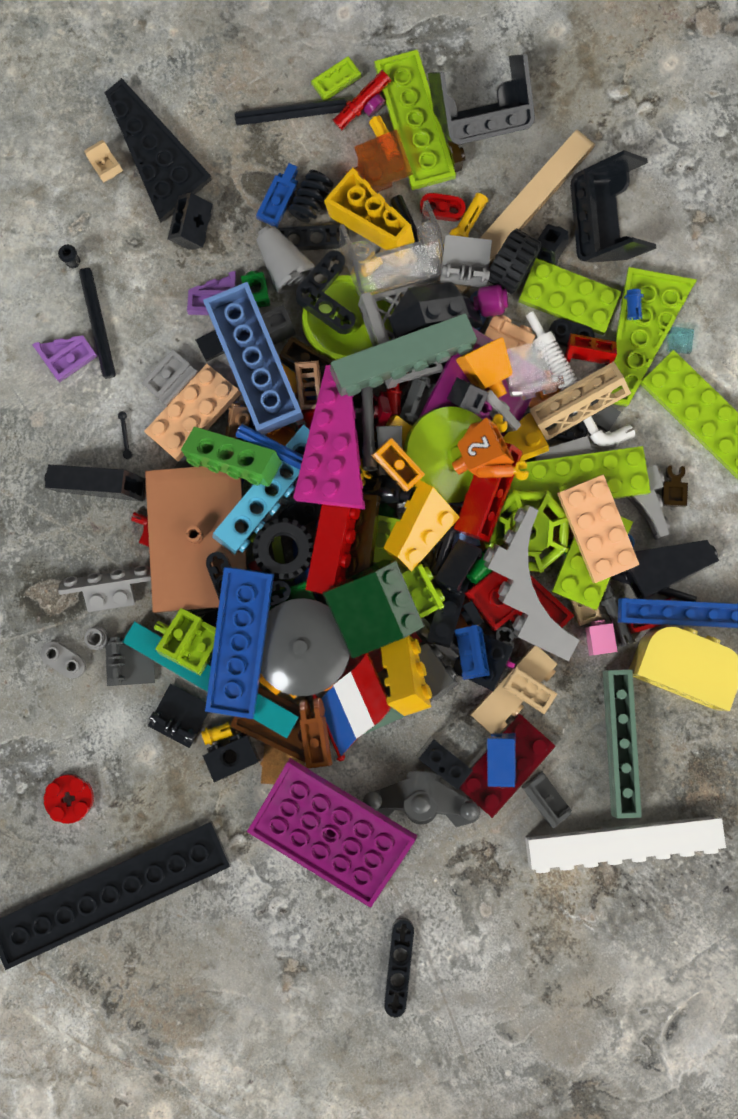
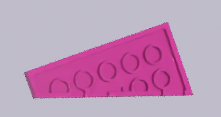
M330 365L325 367L293 498L299 502L365 509L362 494L363 483L360 475L361 464L358 435L355 426L356 415L353 407L354 396H340L330 372Z

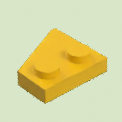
M528 413L519 421L521 426L516 431L508 432L503 437L505 443H510L523 452L520 461L549 451V445L531 413Z

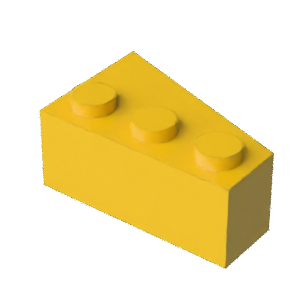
M409 635L381 647L384 669L387 668L388 678L384 679L385 686H390L391 696L386 697L387 704L403 716L430 708L432 692L429 685L425 682L424 676L427 675L423 662H420L419 654L421 653L419 642Z

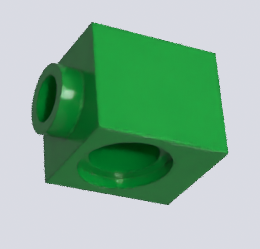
M250 271L246 275L241 276L242 284L248 282L250 288L254 285L261 287L260 291L252 292L258 308L271 306L264 272Z

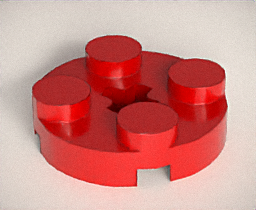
M67 774L54 779L45 789L44 806L50 818L56 822L71 824L80 821L86 816L94 803V793L91 785L83 778H80V776L74 774ZM66 792H69L70 796L75 797V800L71 802V806H68L67 802L63 801Z

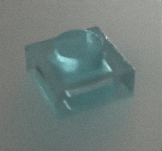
M671 327L668 333L666 351L671 352L674 350L676 353L690 354L692 352L694 329Z

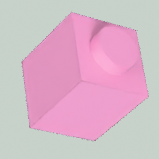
M605 620L593 621L590 627L585 628L589 656L617 652L613 623L606 624Z

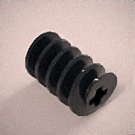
M310 170L305 175V180L301 183V188L297 191L293 204L289 206V212L305 223L310 222L309 218L317 219L318 216L313 210L321 211L322 208L317 202L325 203V198L321 194L329 195L330 191L325 186L333 187L334 183L325 174L317 170Z

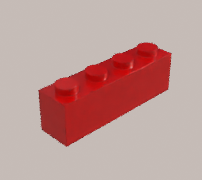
M506 443L514 460L512 465L515 467L516 463L520 461L523 452L514 445ZM473 474L472 482L458 515L460 518L456 521L454 529L466 536L489 542L515 474L512 477L479 478Z
M322 504L305 590L323 594L322 592L346 580V569L351 562V544H353L356 537L354 528L356 520L360 516V509Z

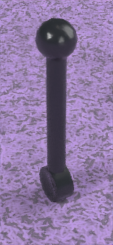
M121 411L118 413V418L121 420L125 451L123 452V457L129 460L133 454L129 450L125 422L127 414Z

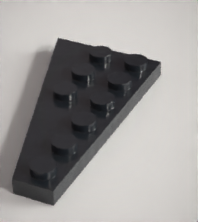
M121 78L104 93L158 219L162 223L174 213L178 195L190 192L196 194L212 180V177Z

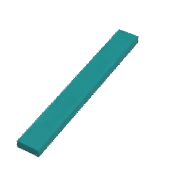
M134 621L123 640L124 644L208 692L211 665L207 664L200 676L163 657L155 649L162 637ZM258 693L255 717L253 719L287 739L299 717Z

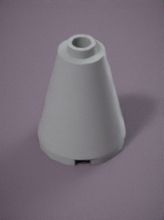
M266 226L258 232L259 236L256 241L274 290L278 294H284L294 289L293 285L300 282L301 284L315 268L314 264L276 227L270 228V226Z

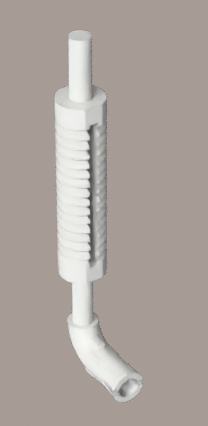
M534 311L528 313L526 318L537 336L533 343L537 350H540L539 354H542L541 357L544 358L543 361L546 362L545 365L548 366L554 381H557L556 385H559L558 388L561 389V392L578 382L576 381L577 377H574L575 373H572L573 370L570 369L571 366L568 365L569 362L566 361L565 355L561 354L563 351L559 350L560 346H557L558 342H555L556 339L551 331L545 333ZM591 416L583 420L591 434L590 439L600 447L616 448L620 443L635 437L634 430L626 433L633 428L629 424L613 432L608 431L604 433L602 430L599 431Z

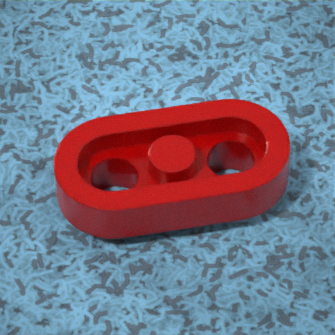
M428 193L420 201V212L423 216L430 219L456 222L462 219L466 209L465 202L457 196ZM433 205L435 209L429 210L427 206ZM455 208L458 212L451 213L450 209Z

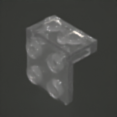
M540 340L506 349L513 374L506 378L510 397L521 396L522 400L536 397V392L543 391V394L556 392L557 386L565 384L563 375L552 376L544 341Z

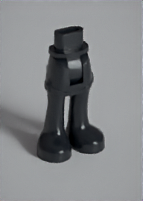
M390 475L373 476L371 479L364 478L366 485L363 486V488L373 489H362V494L381 496L380 504H402L404 501L411 500L417 487L414 485L408 491H403L397 484V481H394Z

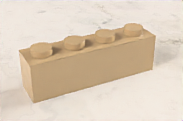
M533 645L515 664V667H518L539 682L543 680L547 682L556 673L554 668L557 663L540 647ZM515 667L511 668L498 682L495 691H490L469 714L489 734L500 733L507 726L505 721L512 714L515 717L524 707L521 704L523 700L503 688Z

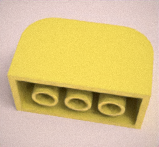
M677 627L656 629L646 633L641 638L629 670L633 671L634 678L713 710L730 711L738 690V655L733 650L721 645V641L717 638L698 636V631L689 627H684L683 629Z

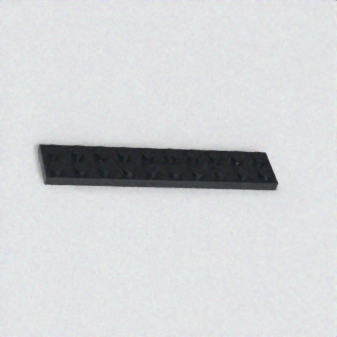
M208 822L1 917L0 958L5 970L231 867L213 822Z

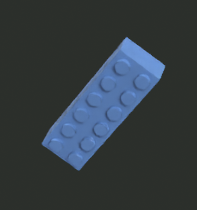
M248 282L204 299L203 302L257 432L265 435L304 419Z

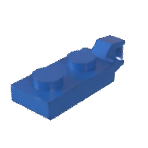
M289 163L284 174L279 173L277 176L275 175L256 214L258 220L278 228L297 189L298 181L295 180L298 174L297 166Z

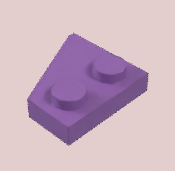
M83 335L71 337L67 340L62 338L56 339L54 342L42 344L37 342L32 344L59 383L98 357Z

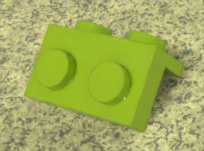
M418 564L412 572L407 570L402 573L420 618L444 608L442 602L445 601V598L439 587L434 588L431 582L434 577L428 566L423 567L422 564Z

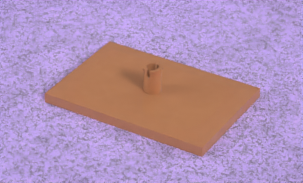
M203 466L145 471L153 613L179 611L180 608L184 610L219 608V598L206 567V559L213 552H222L228 557L231 567L247 569L246 550L243 553L238 551L234 555L212 538L213 532L243 498L242 479L231 478L226 473L220 471L219 473H214ZM239 522L235 524L234 527L237 532H245L244 523ZM195 533H199L196 538H192ZM217 556L214 557V562L211 563L212 567L217 566L220 572L215 574L216 579L223 575L221 564L224 563V560L218 559Z

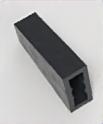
M48 464L44 477L45 488L56 492L143 502L146 479L124 469Z
M708 540L635 551L639 565L622 573L636 598L647 599L713 566L719 561L718 553Z

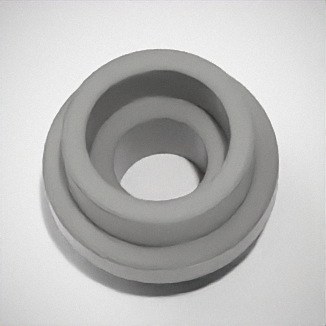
M91 627L85 634V643L92 650L103 649L108 643V633L102 627ZM97 634L100 635V641L98 643L95 641V636Z

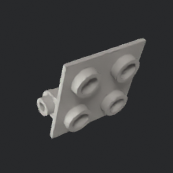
M445 235L440 283L452 282L456 285L473 287L487 286V280H489L490 276L489 262L492 240Z

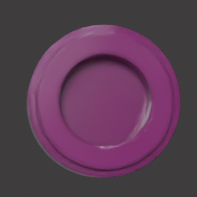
M377 94L366 104L364 112L369 117L374 116L383 107L386 100L380 94Z

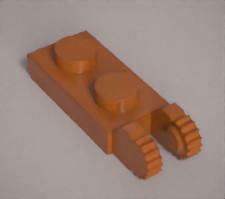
M321 698L314 699L315 718H310L311 711L307 700H301L299 705L300 727L306 768L308 769L332 765L326 717H324L325 710Z

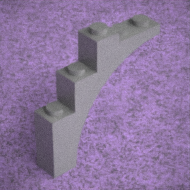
M588 436L549 447L548 452L532 457L531 460L538 461L596 453L594 443L592 441L589 442ZM655 464L647 467L651 493L626 498L642 514L650 527L654 539L657 540L669 535L670 523L668 518L663 516L661 510L663 502L660 495H656L655 492L664 487V475Z
M525 504L523 508L520 507L514 517L516 523L512 530L509 529L503 539L504 546L501 547L494 543L492 548L489 547L483 558L485 560L484 566L508 578L507 582L504 581L499 588L498 594L500 596L498 599L504 604L523 612L514 621L513 633L517 637L569 661L579 639L561 628L548 615L533 588L528 567V546L531 529L539 510Z

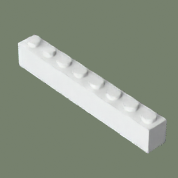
M717 816L525 837L528 864L536 873L550 872V868L559 867L560 870H572L574 865L583 864L585 868L597 867L598 862H608V865L622 864V860L632 859V862L646 861V857L656 856V859L671 858L670 854L677 853L681 857L694 856L695 851H703L704 854H714L719 852L718 849L726 848L722 818Z

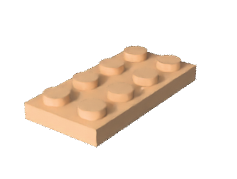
M206 364L144 432L179 462L184 457L181 449L192 429L198 427L208 430L231 406L232 402L241 395V392L211 366Z
M604 475L557 493L593 583L639 565Z

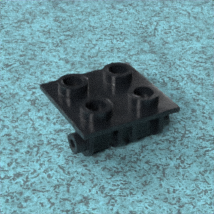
M483 634L490 675L468 680L494 692L514 647ZM459 656L453 666V669L455 670L457 675L462 677V667Z
M170 683L156 711H153L148 727L190 748L209 713L205 712L206 702Z

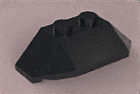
M452 282L408 288L389 318L395 339L465 313L474 329L482 328L483 326L479 311L474 307V302Z

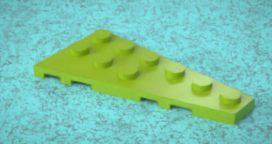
M632 267L627 269L615 336L617 356L614 362L623 375L631 394L613 403L614 405L627 407L630 404L697 279ZM627 290H641V294H643V298H641L642 319L633 320L632 318V320H627V300L624 299V296L627 295ZM622 386L617 387L611 393L614 394L623 389Z

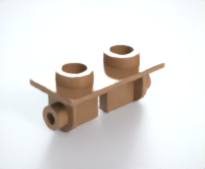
M232 402V405L228 408L227 422L229 426H226L225 436L242 440L236 437V431L241 424L249 427L251 415L246 406Z

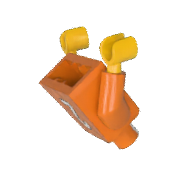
M501 414L494 415L493 421L486 417L480 422L472 423L463 438L458 442L457 446L462 457L454 461L452 466L459 475L469 470L479 478L512 477L515 474L517 479L525 480L529 476V471H520V469L527 468L525 461H519L515 467L512 465L514 460L501 434L507 430V421L503 422Z

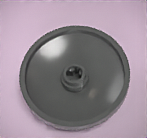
M292 599L271 609L268 614L261 666L262 676L276 689L295 696L314 695L335 684L347 668L350 653L329 606L312 599Z

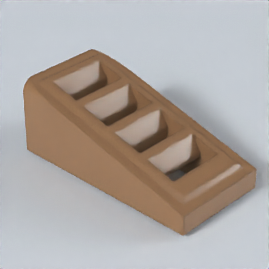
M319 360L295 362L299 407L301 410L315 409L317 400H307L306 396H317L318 399L322 383ZM314 368V372L302 373V369ZM303 378H315L314 382L303 381ZM305 387H316V391H305Z

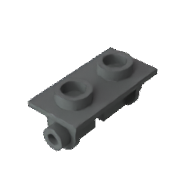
M423 376L421 379H413L400 418L413 426L418 420L436 384L430 383V379Z

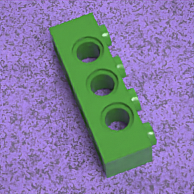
M198 427L192 429L181 449L187 458L186 461L192 466L207 467L214 473H219L220 471L226 473L231 478H242L256 486L262 484L269 487L282 464L275 450Z

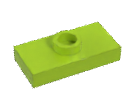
M347 56L311 80V84L322 100H328L360 79L361 72L350 57Z

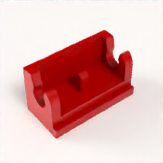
M570 334L565 352L566 361L570 363L572 358L605 364L606 366L615 361L617 342Z

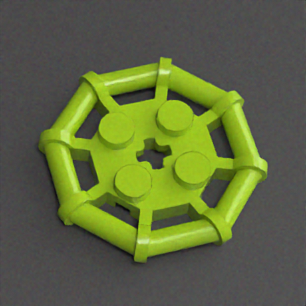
M513 489L512 493L505 499L489 542H485V547L487 549L489 547L492 548L494 543L497 545L505 544L503 543L504 536L509 529L512 530L516 523L514 517L520 507L523 508L521 500L540 501L538 507L535 508L539 511L532 526L535 533L530 535L528 556L534 557L535 562H528L529 571L543 573L544 569L563 553L568 552L570 524L564 509L553 498L550 491L539 492ZM516 502L518 507L516 511H513L507 518L501 516L504 511ZM546 504L558 517L557 519L550 520L543 512ZM500 521L504 523V536L496 539L497 524ZM560 525L559 542L553 540V530L555 526ZM549 546L555 547V549L540 560L539 555L542 553V550Z

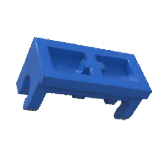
M472 625L456 629L455 635L457 637L463 680L489 676L490 672L482 628L478 625Z
M493 733L491 737H487L488 787H515L516 733Z

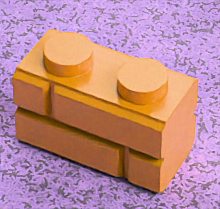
M392 438L386 440L371 455L390 477L397 481V484L403 491L411 489L425 475Z

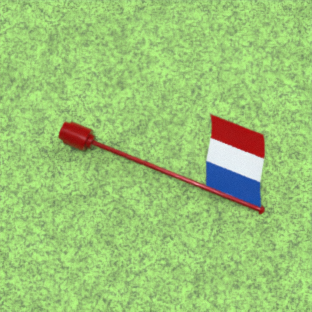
M256 561L248 564L249 570L263 572L257 566ZM368 653L365 654L361 662L352 671L336 682L322 697L328 735L338 756L336 760L340 762L345 759L344 754L353 743L378 724L391 709V706L387 704L386 692ZM316 694L311 695L313 700L317 698Z

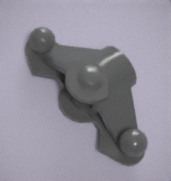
M407 772L405 780L369 792L363 799V803L386 817H389L396 810L405 811L408 819L419 825L430 823L437 814L446 815L455 827L473 823L480 816L478 804L440 783L441 777L436 773Z

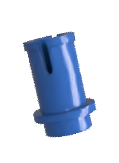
M640 289L627 290V295L624 296V299L627 300V320L643 318L641 307L643 294H641Z

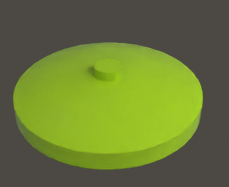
M352 275L338 276L324 293L354 314V329L349 334H340L303 308L302 326L308 342L321 355L333 361L373 347L358 303L361 294L370 292L371 295L384 291L375 283L362 277ZM384 300L376 301L377 307L385 312L391 306L390 303ZM327 304L319 306V310L323 313H330L332 311V308ZM394 307L392 308V310H391V312H390L391 315H392V313L394 312ZM345 319L344 321H340V324H348L349 321ZM386 319L384 323L385 329L393 333L390 320Z
M442 407L424 414L411 427L404 445V452L425 474L420 480L433 486L447 503L464 501L465 495L469 490L473 473L467 470L459 475L453 468L452 463L462 457L457 445L472 423L482 421L475 413L460 407Z

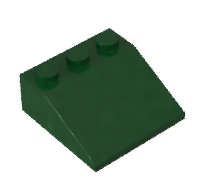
M383 559L322 592L351 658L403 639L424 627L399 566L394 560Z

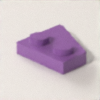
M236 271L229 272V276L220 280L212 279L204 285L188 289V315H209L203 300L236 287Z

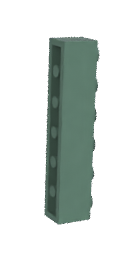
M465 313L332 361L330 372L340 396H353L368 386L370 388L378 387L391 377L393 380L400 379L409 371L415 370L418 372L427 368L428 364L446 362L451 356L458 353L459 355H465L473 350L477 338Z
M607 670L603 671L611 816L615 818H641L633 671Z

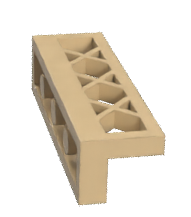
M613 361L529 410L546 440H549L628 396L631 392L623 375ZM622 386L623 389L614 394L611 393L617 387ZM600 399L598 403L590 405L594 400ZM578 411L575 416L569 417L571 413ZM554 423H557V425L548 431L545 429L546 427Z

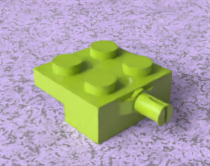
M180 608L170 626L161 621L156 622L158 625L155 624L154 630L164 635L155 649L163 657L201 676L212 658L216 627Z

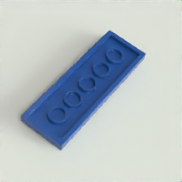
M224 567L205 712L248 719L255 717L273 573Z

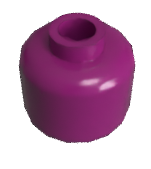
M499 284L480 287L478 289V296L473 297L474 307L476 310H480L483 317L502 315L505 312V308L509 307L507 291L502 289Z

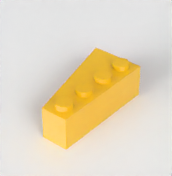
M353 167L324 200L330 218L400 259L415 242L411 224L393 207H390L385 202V199L379 193L377 194L371 188V185L358 175V172Z

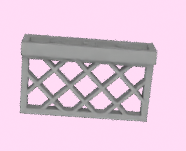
M413 285L371 295L370 292L361 294L358 306L373 347L390 341L388 337L392 338L391 340L395 339L394 333L385 329L384 323L386 319L389 320L392 308L394 306L397 307L399 304L397 301L399 296L404 295L407 289L413 287ZM384 300L390 303L391 306L385 312L377 307L376 301ZM434 362L435 367L425 368L418 372L413 370L400 379L393 380L391 377L385 380L387 389L397 387V384L440 373L443 371L442 364Z

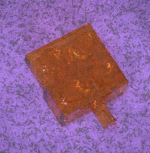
M397 129L354 147L358 157V166L354 169L358 172L359 176L362 175L376 193L393 187V182L413 175Z

